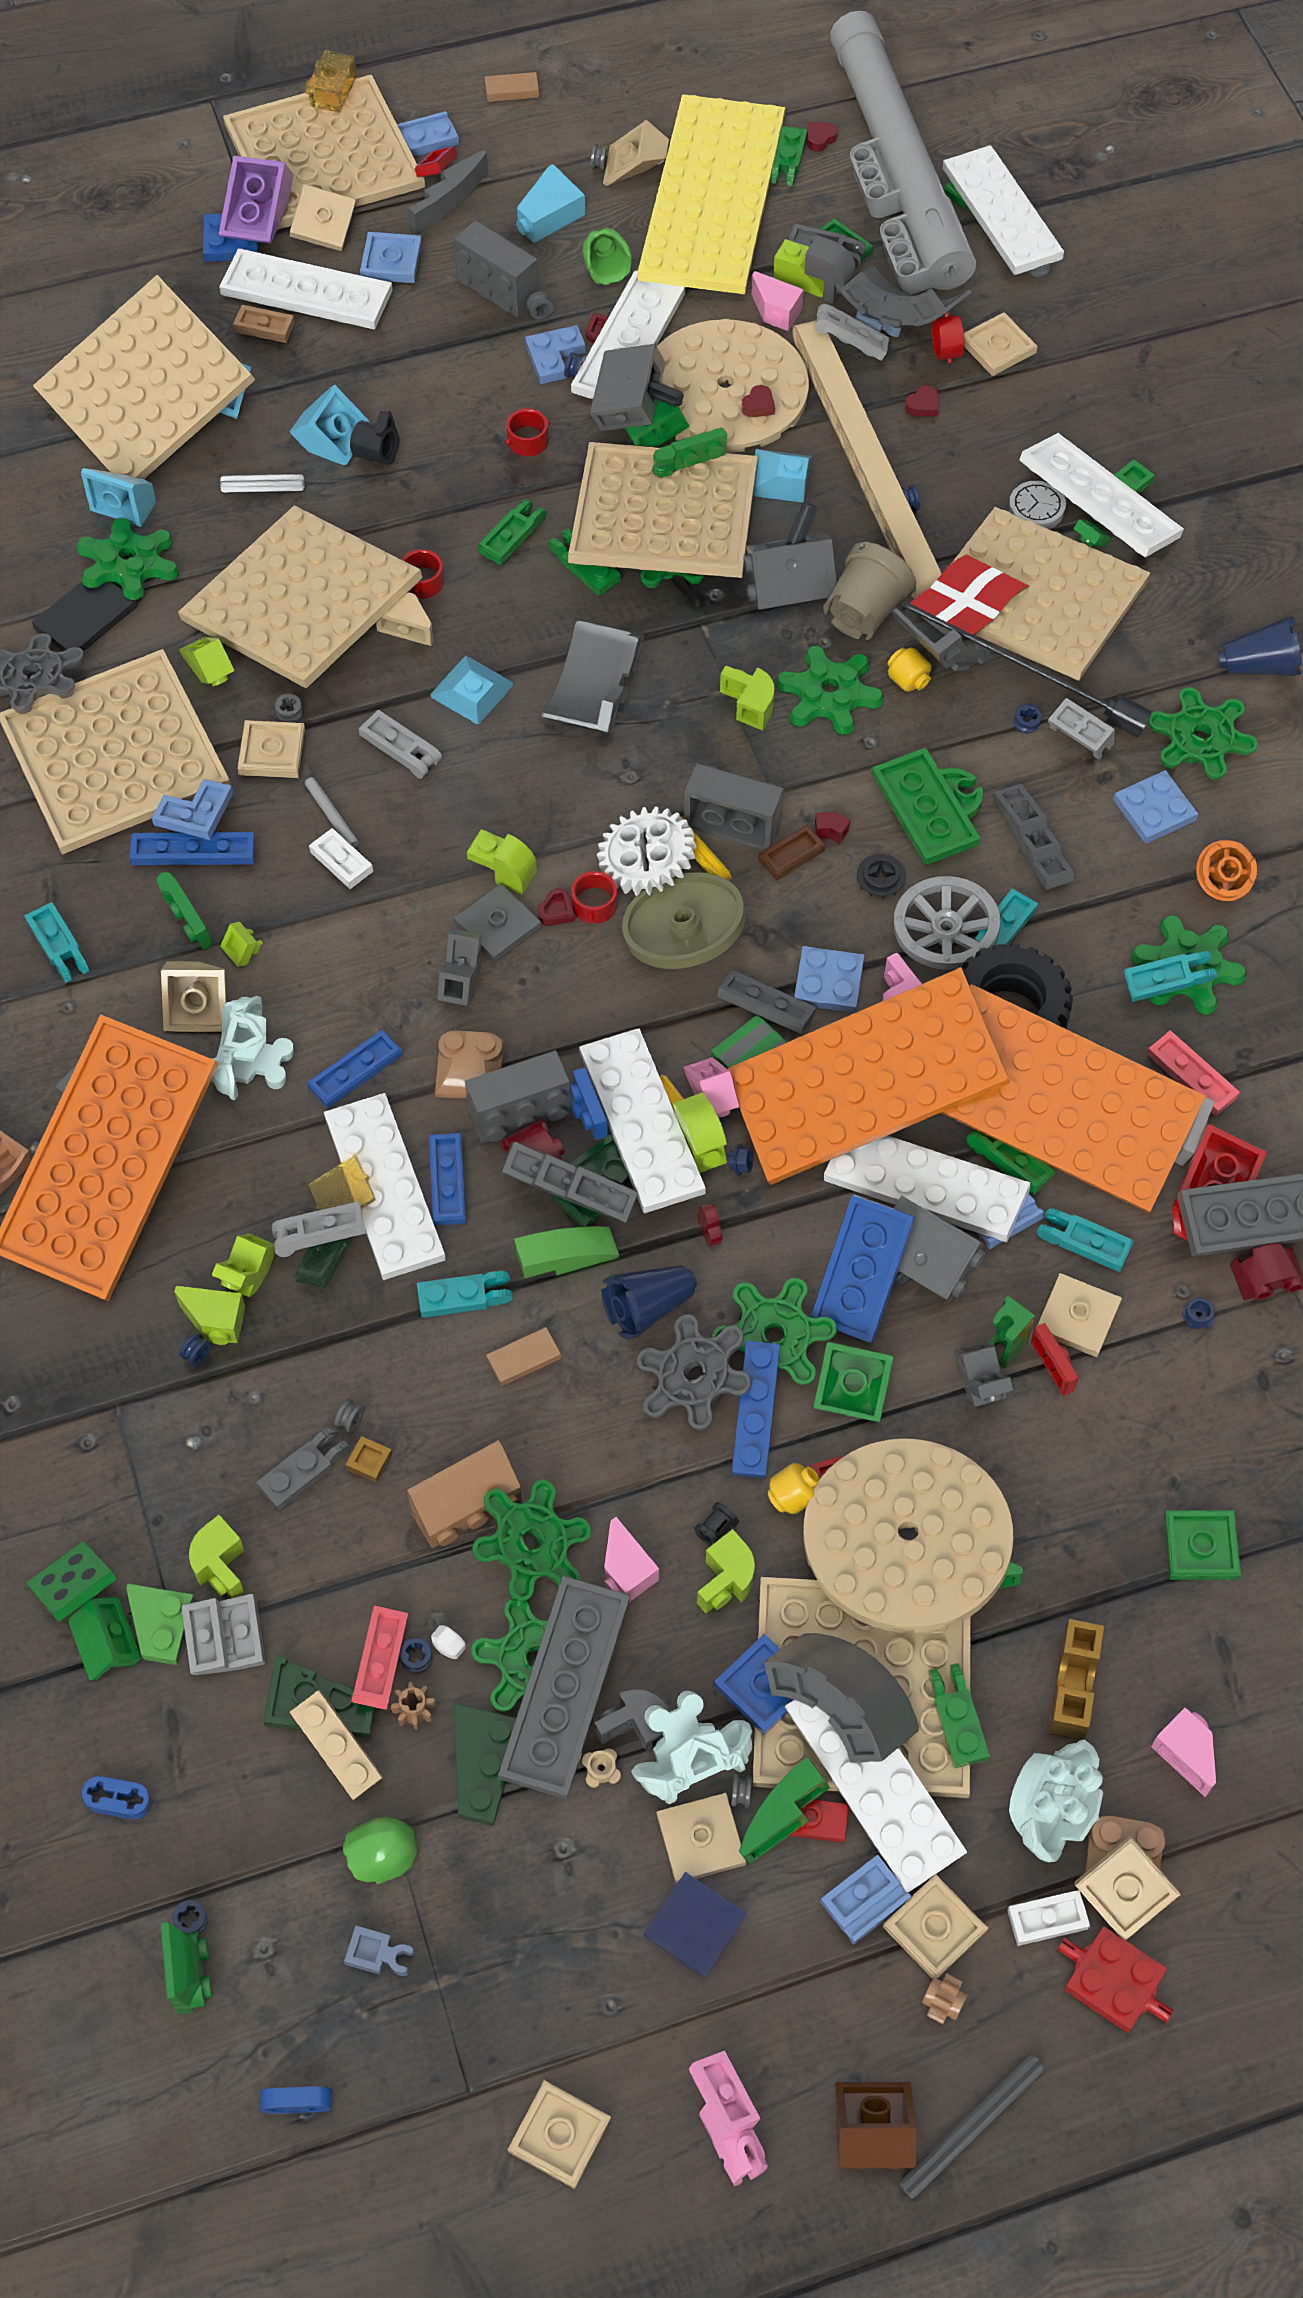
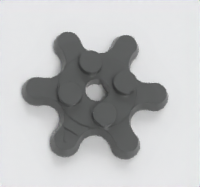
M41 633L33 636L29 647L22 652L11 653L6 649H0V696L9 695L12 698L10 701L11 707L19 714L30 712L34 701L46 694H54L60 698L72 696L75 689L74 680L64 676V674L83 664L84 652L81 648L72 647L62 652H53L50 650L52 644L50 635Z
M686 1314L679 1317L675 1323L674 1329L677 1339L670 1349L659 1351L654 1348H646L637 1357L639 1368L644 1372L656 1374L659 1379L657 1390L646 1398L643 1406L645 1413L653 1418L663 1417L673 1407L684 1406L688 1411L689 1424L694 1429L706 1430L713 1423L711 1407L717 1401L718 1396L725 1393L744 1396L750 1391L752 1382L749 1375L743 1371L733 1370L729 1365L731 1355L743 1345L744 1334L737 1326H728L716 1337L705 1338L699 1332L698 1320L693 1315ZM701 1366L704 1374L695 1380L689 1381V1371L693 1367Z

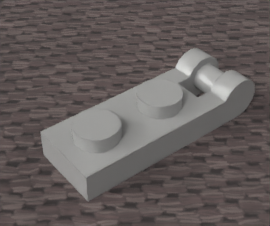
M822 304L818 307L815 328L819 333L826 334L829 332L837 336L843 343L851 344L862 350L867 356L875 357L882 361L887 354L889 337L831 305Z
M377 710L359 727V735L409 768L413 775L419 779H422L428 773V768L431 765H436L442 759L438 749L380 710ZM417 753L423 755L420 760L415 757Z
M360 1201L281 1219L272 1224V1234L276 1239L274 1242L275 1253L280 1257H288L298 1249L366 1234Z

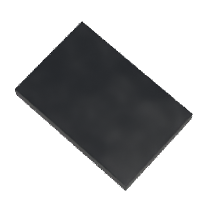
M80 582L32 622V625L40 634L50 635L52 643L62 651L72 647H78L85 651L137 607L136 600L125 598L122 590L112 582H106L97 588H88Z

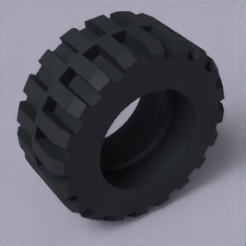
M998 944L993 945L990 951L987 948L977 951L975 958L971 956L963 962L962 970L969 987L972 984L991 994L1000 991L1019 993L1027 997L1036 1006L1038 1012L1035 1015L1067 1029L1073 1003L1071 984L1067 978L1064 979L1065 972L1061 966H1054V960L1047 954L1041 956L1038 954V950L1029 947V949L1020 948L1021 944H1011L1010 947Z

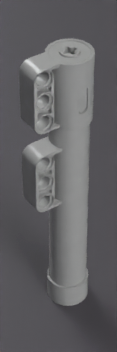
M865 11L850 12L842 16L833 25L830 32V41L841 66L845 68L873 137L869 141L854 146L850 151L854 176L871 216L883 218L900 211L903 212L902 215L885 221L880 227L884 251L899 289L913 295L933 287L938 290L956 288L972 277L976 270V259L950 198L945 195L886 53L885 41L874 16Z

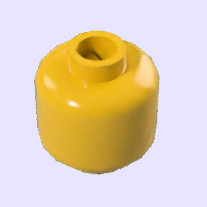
M900 648L891 656L887 663L889 666L888 676L906 692L915 689L920 691L931 680L929 676L931 663L915 648Z
M791 1463L770 1479L769 1499L780 1512L798 1514L807 1507L809 1499L813 1498L814 1488L819 1484L820 1479L811 1467L807 1466L805 1468L801 1464Z

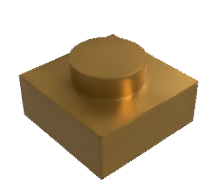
M361 1436L345 1464L346 1470L377 1483L393 1455L392 1449Z

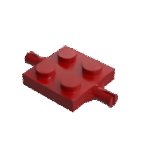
M1104 1926L1094 1942L1084 1950L1067 1939V1937L1063 1939L1057 1951H1060L1076 1962L1073 1976L1064 1991L1126 2033H1129L1137 2018L1146 2011L1167 2023L1174 2009H1171L1155 1998L1157 1986L1167 1970L1166 1967Z

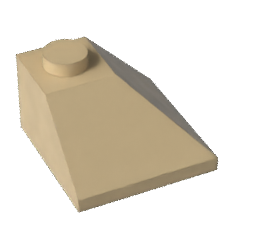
M648 120L638 125L610 145L603 184L606 186L612 185L663 163L667 157L669 139Z
M167 961L161 969L163 1031L222 1032V1009L226 1003L225 969L202 962Z

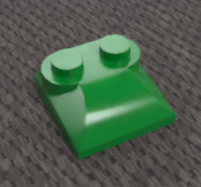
M827 1342L813 1408L880 1422L894 1356Z
M164 1922L161 1923L167 1999L178 2015L192 2013L195 2008L206 2006V1998L213 1997L210 1974L204 1975L203 1961L209 1960L208 1941L206 1937L200 1938L198 1931L183 1933L173 1924Z

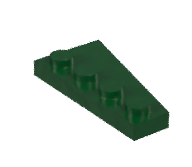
M612 1134L570 1163L575 1167L580 1166L623 1186L630 1180ZM550 1194L579 1227H590L600 1215V1213Z

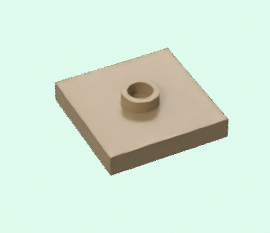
M304 184L290 229V237L342 252L356 205V199Z
M1005 312L964 333V347L992 376L1037 353L1038 346Z
M245 720L238 762V774L245 776L299 778L305 734L304 723Z
M1060 1273L1038 1325L1046 1323L1057 1342L1098 1357L1122 1298Z
M726 1793L656 1812L675 1884L746 1865V1860L739 1852L741 1843Z
M1131 1835L1075 1881V1886L1125 1941L1181 1895L1176 1886Z
M936 1874L883 1925V1928L932 1979L934 1977L939 1979L988 1930V1927Z
M544 2080L513 2138L508 2152L576 2189L611 2120V2116Z

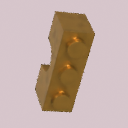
M1073 1619L1068 1620L1063 1634L1048 1733L1084 1740L1090 1727L1094 1700L1092 1690L1097 1664L1100 1659L1104 1632L1103 1625Z

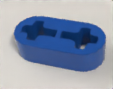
M96 1776L89 1779L82 1788V1798L85 1805L95 1813L126 1819H140L151 1808L152 1800L147 1789L135 1782ZM103 1787L106 1794L113 1796V1798L101 1797L99 1802L95 1803L91 1793L98 1792L99 1788ZM138 1793L143 1802L142 1804H135L134 1809H130L126 1801L120 1800L121 1797L132 1799L134 1794Z
M329 2087L268 2088L260 2091V2112L316 2113L332 2110V2089Z

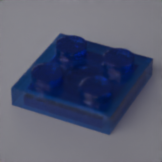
M684 1872L645 1931L644 1936L705 1979L745 1918L746 1913L687 1872Z

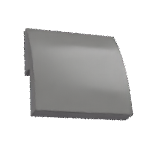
M254 1594L223 1601L213 1598L182 1605L189 1666L192 1675L234 1671L266 1664L257 1598Z

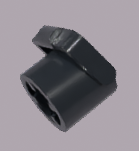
M380 411L376 423L361 420L354 426L350 438V449L353 456L383 464H392L395 461L400 437L391 411Z

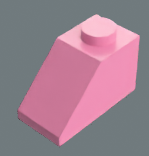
M754 271L752 274L751 295L763 321L789 331L803 309L804 289Z
M713 1057L683 1067L694 1095L703 1092L712 1104L718 1118L730 1114V1110L739 1107L730 1071Z
M618 1518L612 1519L604 1566L605 1581L603 1583L607 1589L630 1595V1603L659 1581V1568Z
M1184 1708L1158 1734L1151 1747L1206 1797L1216 1784L1213 1734L1208 1729V1723L1202 1716L1195 1712L1191 1713L1188 1709Z

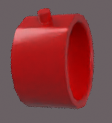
M949 311L943 317L932 321V342L934 353L938 360L947 359V363H952V358L962 357L964 353V333L960 316H949Z
M532 408L517 410L507 419V439L505 444L515 454L521 456L538 455L549 444L548 425L551 423L538 410ZM523 427H533L541 431L539 435L531 438H522L514 434L515 431Z
M417 549L407 553L402 558L403 561L416 568L425 567L437 572L430 579L420 580L408 591L409 593L415 594L417 598L427 599L441 591L444 586V572L440 556L430 550Z
M588 871L579 875L574 880L571 887V896L576 917L586 923L599 924L609 920L615 914L617 909V885L612 877L604 872ZM590 888H599L611 895V899L606 904L595 907L584 905L577 897L583 891Z

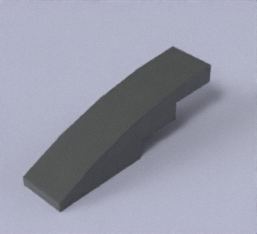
M484 149L440 172L441 181L425 189V199L408 208L410 228L415 234L438 222L459 206L476 189L488 173L487 152Z
M1018 784L994 792V798L1006 824L1045 889L1048 890L1074 881V870L1062 856L1061 844L1048 828L1047 816L1024 786Z
M512 1142L500 1170V1173L624 1223L628 1219L638 1192L587 1169L580 1166L575 1167L551 1155H544L517 1142Z

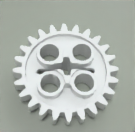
M644 807L641 815L637 816L634 811H631L630 819L627 820L621 816L619 817L621 822L619 826L611 824L612 833H603L605 842L598 844L601 852L597 853L601 871L613 878L617 889L621 887L623 892L627 894L632 888L636 896L640 894L642 889H645L647 894L651 895L653 887H657L662 892L663 884L666 882L673 886L674 881L672 878L674 876L683 878L684 875L681 869L691 868L689 860L695 859L693 849L697 848L692 829L689 828L686 819L681 820L679 813L671 815L670 810L667 808L660 814L658 807H655L652 813H648ZM645 831H646V838H647V841H648V843H649V844H647V845H646V843H645V841H644V832H645ZM646 857L648 858V861H649V870H648V871H647V863H646V860H645Z

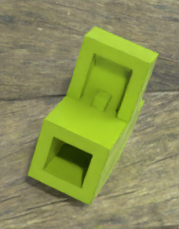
M725 666L720 676V692L738 699L736 720L763 731L773 713L774 683L771 677L760 668H757L753 676L742 670Z
M481 829L467 851V859L495 870V882L497 885L502 884L506 889L522 896L537 873L536 859L532 851L523 842L510 834H507L505 839Z
M702 1092L673 1103L676 1118L688 1142L699 1173L726 1164L727 1160L724 1145H727L719 1118L705 1094Z
M250 1233L238 1235L229 1260L216 1263L212 1276L221 1279L220 1285L251 1297L259 1289L271 1267L275 1256L274 1243Z
M220 1515L201 1528L194 1536L189 1549V1560L195 1577L201 1586L209 1581L220 1596L226 1593L230 1598H236L243 1595L244 1590L240 1580L227 1565L245 1550L239 1536Z
M732 1529L706 1550L705 1562L715 1572L717 1577L697 1592V1604L705 1613H708L714 1607L718 1610L726 1605L732 1598L731 1593L742 1603L749 1595L753 1586L755 1563L752 1552Z

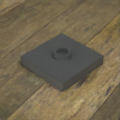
M499 884L454 917V924L460 930L482 934L481 950L494 963L541 928V921L502 884Z

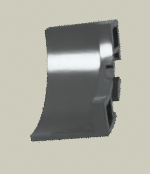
M874 266L859 273L840 289L845 298L863 314L868 312L872 316L881 319L880 323L896 327L901 325H915L916 327L930 323L972 293L969 289L956 297L940 300L931 288L922 294L912 296L895 287Z
M897 608L892 611L895 620L945 668L951 667L955 671L969 670L972 663L978 661L982 665L998 655L966 638L962 639V636L955 629L944 635L927 621L912 623ZM975 636V637H977V638H979V639H981V640H983V641H985V642H987V643H989V644H991V645H993V646H995V647H997V648H999V649H1001V650H1003V651L1006 650L1005 648H1003V647H1001V646H998V645H996V644H994V643H991V642H989V641H987V640H985V639H982V638H980V637H978V636Z
M577 621L560 680L553 696L541 711L540 716L609 732L618 720V707H624L630 692V687L625 685L631 671L636 672L644 635L587 621Z
M805 1633L764 1661L771 1695L795 1699L811 1708L817 1706L830 1717L828 1722L841 1738L848 1753L850 1763L883 1761L919 1731L918 1721L912 1705L897 1680L876 1658L853 1643L830 1635Z

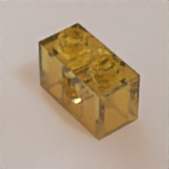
M324 51L321 59L316 61L312 78H308L306 83V94L309 95L311 107L341 112L357 78L355 56Z

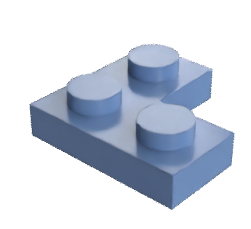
M578 325L525 337V346L540 384L566 379L567 377L564 375L565 365L562 358L568 357L571 352L576 354L585 353V343Z
M203 779L192 802L163 795L152 816L154 826L210 840L233 795L232 786Z

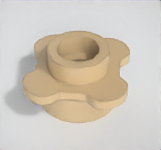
M605 1749L604 1751L600 1750L594 1753L588 1752L583 1756L582 1764L587 1769L586 1783L588 1786L596 1788L600 1783L610 1782L615 1784L620 1780L621 1773L616 1769L615 1760L617 1759V1754L614 1750ZM600 1765L605 1767L603 1771L598 1770Z

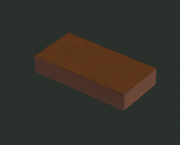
M805 825L759 853L758 860L777 881L823 853L826 845L808 825Z

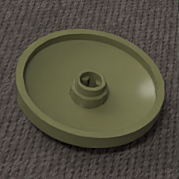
M692 872L683 873V878L674 876L672 878L674 885L671 886L667 882L664 883L662 892L657 887H653L651 895H648L644 889L632 900L623 917L622 931L628 949L641 962L663 969L693 967L716 958L734 944L746 922L743 898L737 887L723 877L709 873Z

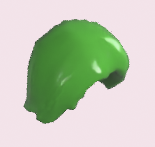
M605 227L601 230L590 232L587 239L583 242L582 253L585 266L589 270L592 279L596 284L605 286L621 282L630 273L633 259L630 247L623 237L611 228Z
M389 1816L377 1817L357 1825L345 1835V1842L343 1844V1852L347 1857L349 1870L357 1880L376 1882L377 1884L402 1876L412 1867L417 1856L415 1831L411 1825Z

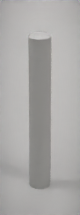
M314 777L308 778L304 784L338 834L353 848H356L359 845V841L316 779Z

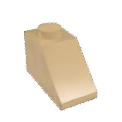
M407 592L376 622L377 631L429 646L433 644L432 623L413 593Z

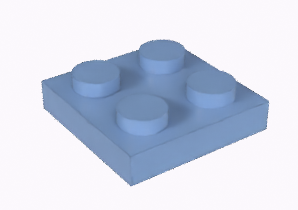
M368 232L360 276L382 281L415 283L422 246L421 236Z
M1166 770L1116 792L1113 798L1115 804L1145 844L1195 822L1198 817L1194 807Z
M803 946L794 997L819 1009L856 1013L864 954Z

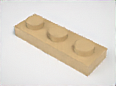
M321 1690L315 1692L290 1711V1714L353 1800L383 1778V1775Z

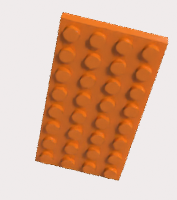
M961 967L727 1068L732 1077L739 1108L770 1185L1010 1083Z
M971 984L970 989L1010 1083L941 1113L1150 1213L1206 1096Z
M100 1014L0 1226V1256L109 1302L219 1065L218 1062Z

